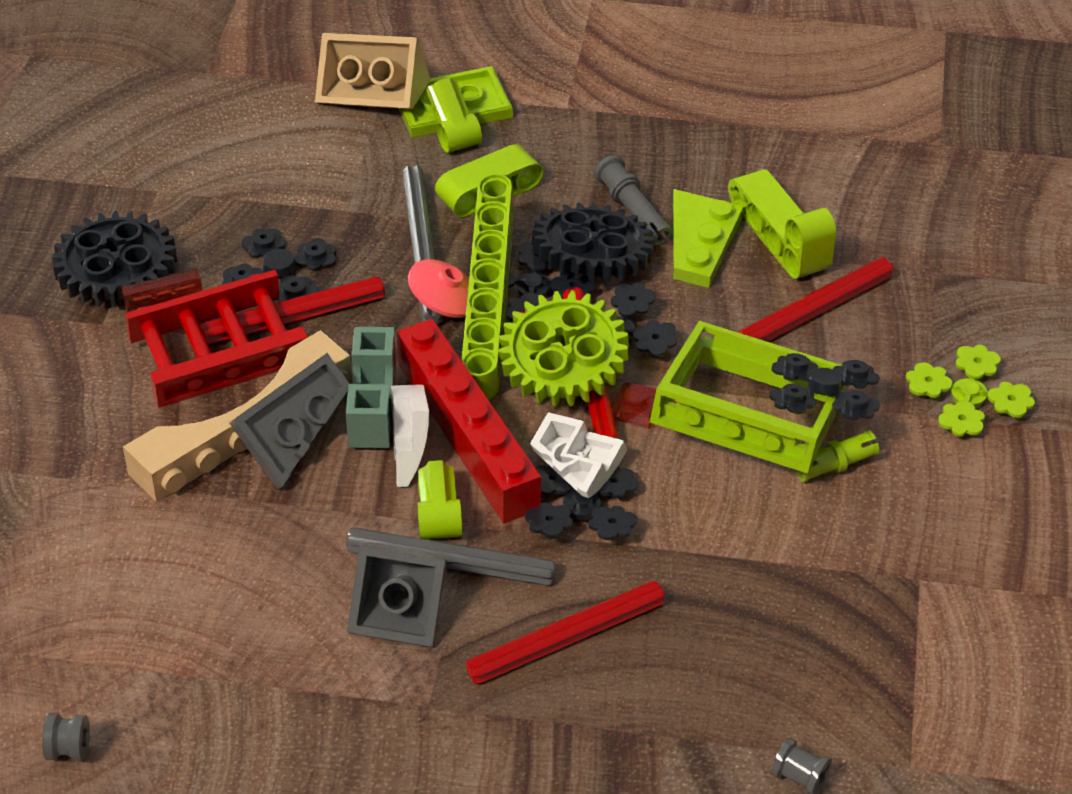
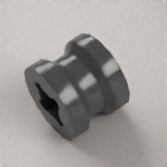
M49 713L45 719L42 735L44 758L46 760H56L60 756H70L73 761H84L87 756L90 740L88 716L77 714L72 719H64L60 714Z

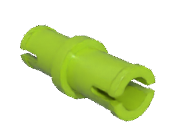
M871 430L840 442L836 439L828 441L824 448L819 449L808 474L799 472L797 475L802 482H806L811 478L833 470L836 473L847 470L849 464L879 455V444L877 442L864 448L861 447V445L876 439Z

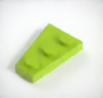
M673 189V279L707 288L710 287L743 218L744 206Z

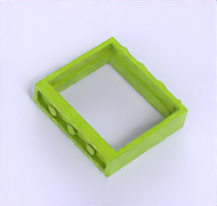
M699 321L656 389L650 423L808 474L837 414L832 409L835 395H814V399L825 403L813 428H809L687 389L685 386L699 363L781 389L787 384H798L807 389L809 388L807 381L799 379L788 381L783 378V375H777L771 371L772 364L777 362V358L780 356H786L791 353L802 354L809 358L810 362L817 364L818 368L833 369L835 366L842 365ZM707 332L715 335L714 339L705 336L704 339H701L702 333ZM844 386L841 392H845L847 386ZM797 439H799V440H803V441H806V442H805V444H801V443H798V442H796V441H797Z

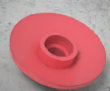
M426 259L415 263L408 273V284L414 296L423 305L438 314L453 318L466 317L469 276L459 268L440 260Z

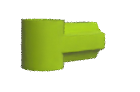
M445 78L428 86L426 92L438 121L437 134L444 152L451 153L481 144L482 132L480 124L473 113L469 114L457 80Z
M443 460L428 461L426 466L418 469L420 502L417 503L420 538L442 539L462 537L460 499H456L454 467L448 466Z

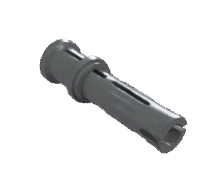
M610 155L602 159L594 170V176L598 182L606 184L610 189L609 195L614 202L624 204L632 215H637V222L647 223L646 229L653 231L652 238H655V246L666 244L667 241L660 232H663L668 239H671L674 231L640 191L639 179L627 172L625 162L620 156Z

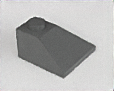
M375 542L360 545L347 633L433 647L447 559L411 548Z

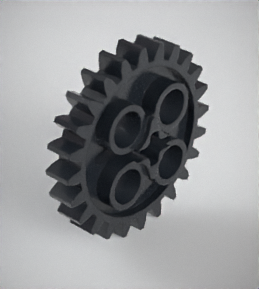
M578 202L576 208L573 209L563 204L562 211L551 208L550 215L542 213L540 220H535L531 245H533V253L539 254L538 261H548V269L560 267V275L572 272L576 280L584 275L588 276L590 282H594L596 277H602L606 282H610V276L624 280L625 273L636 276L638 269L646 270L647 263L652 261L655 238H652L653 231L646 229V222H637V215L626 217L624 216V209L613 212L611 211V205L600 209L596 203H592L590 208H585Z
M113 211L111 218H105L102 213H98V221L95 222L84 218L83 227L77 225L70 226L72 235H60L62 243L54 244L55 254H51L55 280H59L60 289H68L70 298L80 295L83 304L94 298L97 307H100L105 300H110L112 307H116L119 299H124L130 305L133 301L132 296L135 295L144 300L147 299L146 290L159 292V282L169 283L168 273H175V262H178L174 237L169 235L168 227L160 228L158 219L148 223L147 214L134 219L133 211H129L125 217H119L118 212Z

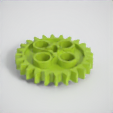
M555 291L552 301H547L543 295H539V305L534 306L527 301L524 303L525 314L517 311L512 312L513 323H504L505 335L499 336L500 349L498 351L504 376L510 377L512 388L521 385L523 397L535 392L536 403L540 404L546 396L551 397L552 405L556 407L560 398H566L569 406H573L575 396L580 395L587 403L590 402V391L593 390L600 395H604L603 383L615 386L616 373H624V361L629 359L628 333L625 332L624 321L617 320L616 310H605L604 300H600L592 305L591 295L588 293L580 301L576 300L575 291H571L567 299H562L559 292Z

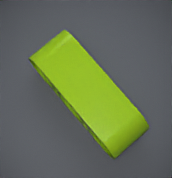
M513 144L447 171L436 182L435 192L455 215L464 218L476 212L478 184L483 177L489 174H502L508 177L511 181L513 197L536 187L543 177L544 170L521 145Z

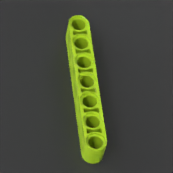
M489 174L483 177L478 184L462 351L463 364L488 400L495 397L501 387L502 363H500L498 351L500 349L499 336L505 335L504 323H506L514 222L512 185L510 179L502 174Z

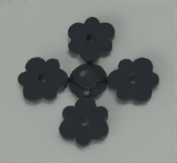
M256 229L252 231V236L243 238L242 247L248 250L250 257H263V270L251 268L249 264L229 267L223 271L224 280L222 285L248 278L254 274L276 270L278 277H283L280 281L281 285H279L278 302L318 292V288L311 284L310 278L289 274L295 270L296 265L307 266L312 271L320 269L321 266L330 267L336 262L334 255L336 247L332 244L326 245L323 239L315 238L306 244H300L297 247L298 253L293 256L290 251L283 249L285 247V240L281 238L279 230Z
M530 242L522 243L518 247V263L520 265H527V268L532 272L521 275L517 281L516 276L509 273L508 288L516 284L521 299L512 298L509 301L510 307L506 311V317L508 320L513 321V311L525 312L524 303L526 301L534 306L539 305L538 296L543 295L546 297L550 287L553 291H558L561 298L564 299L563 293L566 289L579 287L583 290L585 296L587 293L595 290V284L590 282L588 276L584 275L578 280L574 279V273L572 272L555 277L550 282L547 276L538 273L548 267V261L539 262V254L533 253V245Z
M640 282L634 283L632 286L629 284L618 285L615 288V296L611 298V305L614 308H618V312L621 315L617 316V320L624 321L625 332L628 333V342L631 343L634 338L637 341V349L640 352L649 351L652 356L656 357L665 355L668 348H673L677 345L675 325L668 322L660 324L656 320H651L646 326H640L635 329L634 323L626 318L632 317L635 314L647 313L649 305L653 304L656 300L654 291L645 289V285Z
M791 353L778 357L777 362L772 364L771 371L773 373L783 375V378L788 381H795L797 379L807 381L809 388L807 389L798 384H787L782 389L771 390L769 398L774 401V406L777 409H787L794 414H803L807 409L816 407L817 401L814 399V395L819 394L823 396L835 395L832 409L836 412H841V416L848 420H858L861 417L872 419L874 413L879 411L880 403L874 399H869L867 394L860 391L841 392L844 386L853 385L855 388L863 389L867 385L879 383L880 376L874 372L872 366L863 361H845L842 363V366H835L833 369L818 368V365L810 362L806 356Z
M538 465L535 467L541 476V493L543 495H567L563 500L564 505L553 506L551 503L545 502L541 503L538 508H531L526 511L525 520L530 524L529 529L532 533H540L549 538H557L563 534V530L572 528V519L577 521L589 520V529L597 531L598 536L603 540H614L631 535V528L637 525V516L631 512H625L623 507L617 505L612 506L610 509L600 507L601 500L599 496H608L619 499L623 498L625 493L635 492L638 489L639 483L637 479L633 478L634 473L631 469H620V467H617L608 481L593 496L587 498L583 497L577 490L572 491L573 487L550 465Z

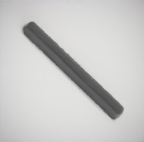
M356 527L349 530L346 540L347 550L351 553L358 554L360 545L375 542L411 548L447 559L446 569L547 586L552 584L555 577V562L548 559Z

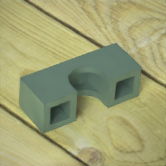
M354 327L352 345L353 384L348 385L346 405L348 447L390 448L392 423L391 386L395 385L396 373L394 327Z

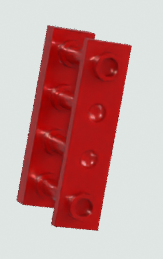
M276 270L254 274L248 278L125 313L128 337L131 344L146 340L158 370L150 372L153 397L158 408L278 372L285 361L289 348L308 338L303 326L286 330L273 301L279 300V283ZM258 306L272 336L249 342L236 312ZM221 317L234 347L211 353L199 323ZM183 328L196 358L174 365L161 335Z

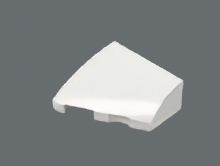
M424 385L391 386L394 459L396 460L397 487H408L418 469L424 452L429 426V408Z
M549 412L530 443L533 451L583 497L587 498L593 496L608 481L627 452L624 440L588 432L584 421Z

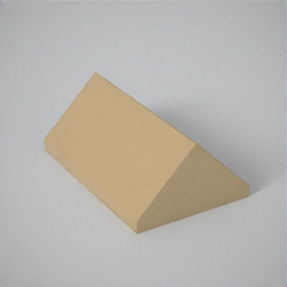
M322 33L315 103L413 109L431 80L421 41L417 37Z

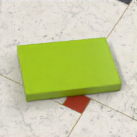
M492 66L430 78V82L413 109H399L411 138L437 133L438 121L426 90L428 86L433 85L437 81L450 78L457 80L469 114L473 113L477 117L479 124L513 118V107Z

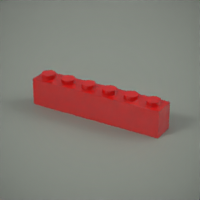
M429 319L396 331L399 367L411 385H424L430 414L502 523L506 524L524 517L527 510L538 508L541 504L540 474L434 320Z

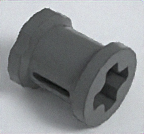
M788 738L781 746L774 760L771 775L778 779L785 776L806 787L808 794H817L828 777L832 759L825 755L819 758L797 747V741Z

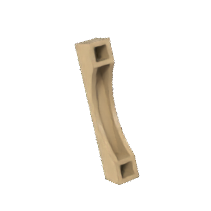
M321 330L289 348L285 361L275 378L259 394L245 404L223 415L202 422L179 426H157L123 446L128 475L156 502L171 493L179 491L184 485L202 474L210 472L220 463L247 449L229 422L326 353L329 354L347 381L352 384L350 355Z

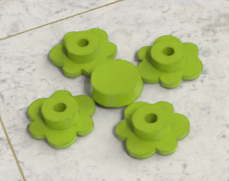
M976 345L974 348L962 346L957 350L958 359L955 366L960 370H965V374L969 378L957 380L953 385L952 380L946 376L944 368H933L929 363H918L915 365L914 371L906 373V380L910 383L909 390L914 395L937 398L941 392H947L951 389L955 405L945 404L943 406V413L939 416L938 423L942 428L951 430L955 436L959 437L965 434L978 435L983 431L982 422L985 415L982 411L975 409L983 405L986 397L994 404L996 412L1009 414L1015 418L1025 416L1027 409H1032L1035 404V400L1030 397V388L1024 384L1012 385L1010 382H1001L999 388H992L987 391L983 383L975 380L982 378L984 375H995L996 367L1001 361L999 354L988 351L984 345Z

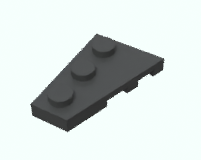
M328 353L229 422L277 490L284 486L298 461L311 446L310 443L321 427L326 424L348 391L350 383Z

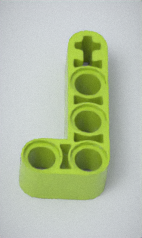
M766 169L729 181L728 192L732 203L744 206L743 218L793 279H799L832 266L836 241V225L832 214L827 208L822 207L803 213Z

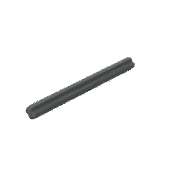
M418 165L414 167L407 166L403 170L414 263L426 259L435 260L423 169ZM420 302L422 322L433 319L437 326L443 321L442 315L430 310Z

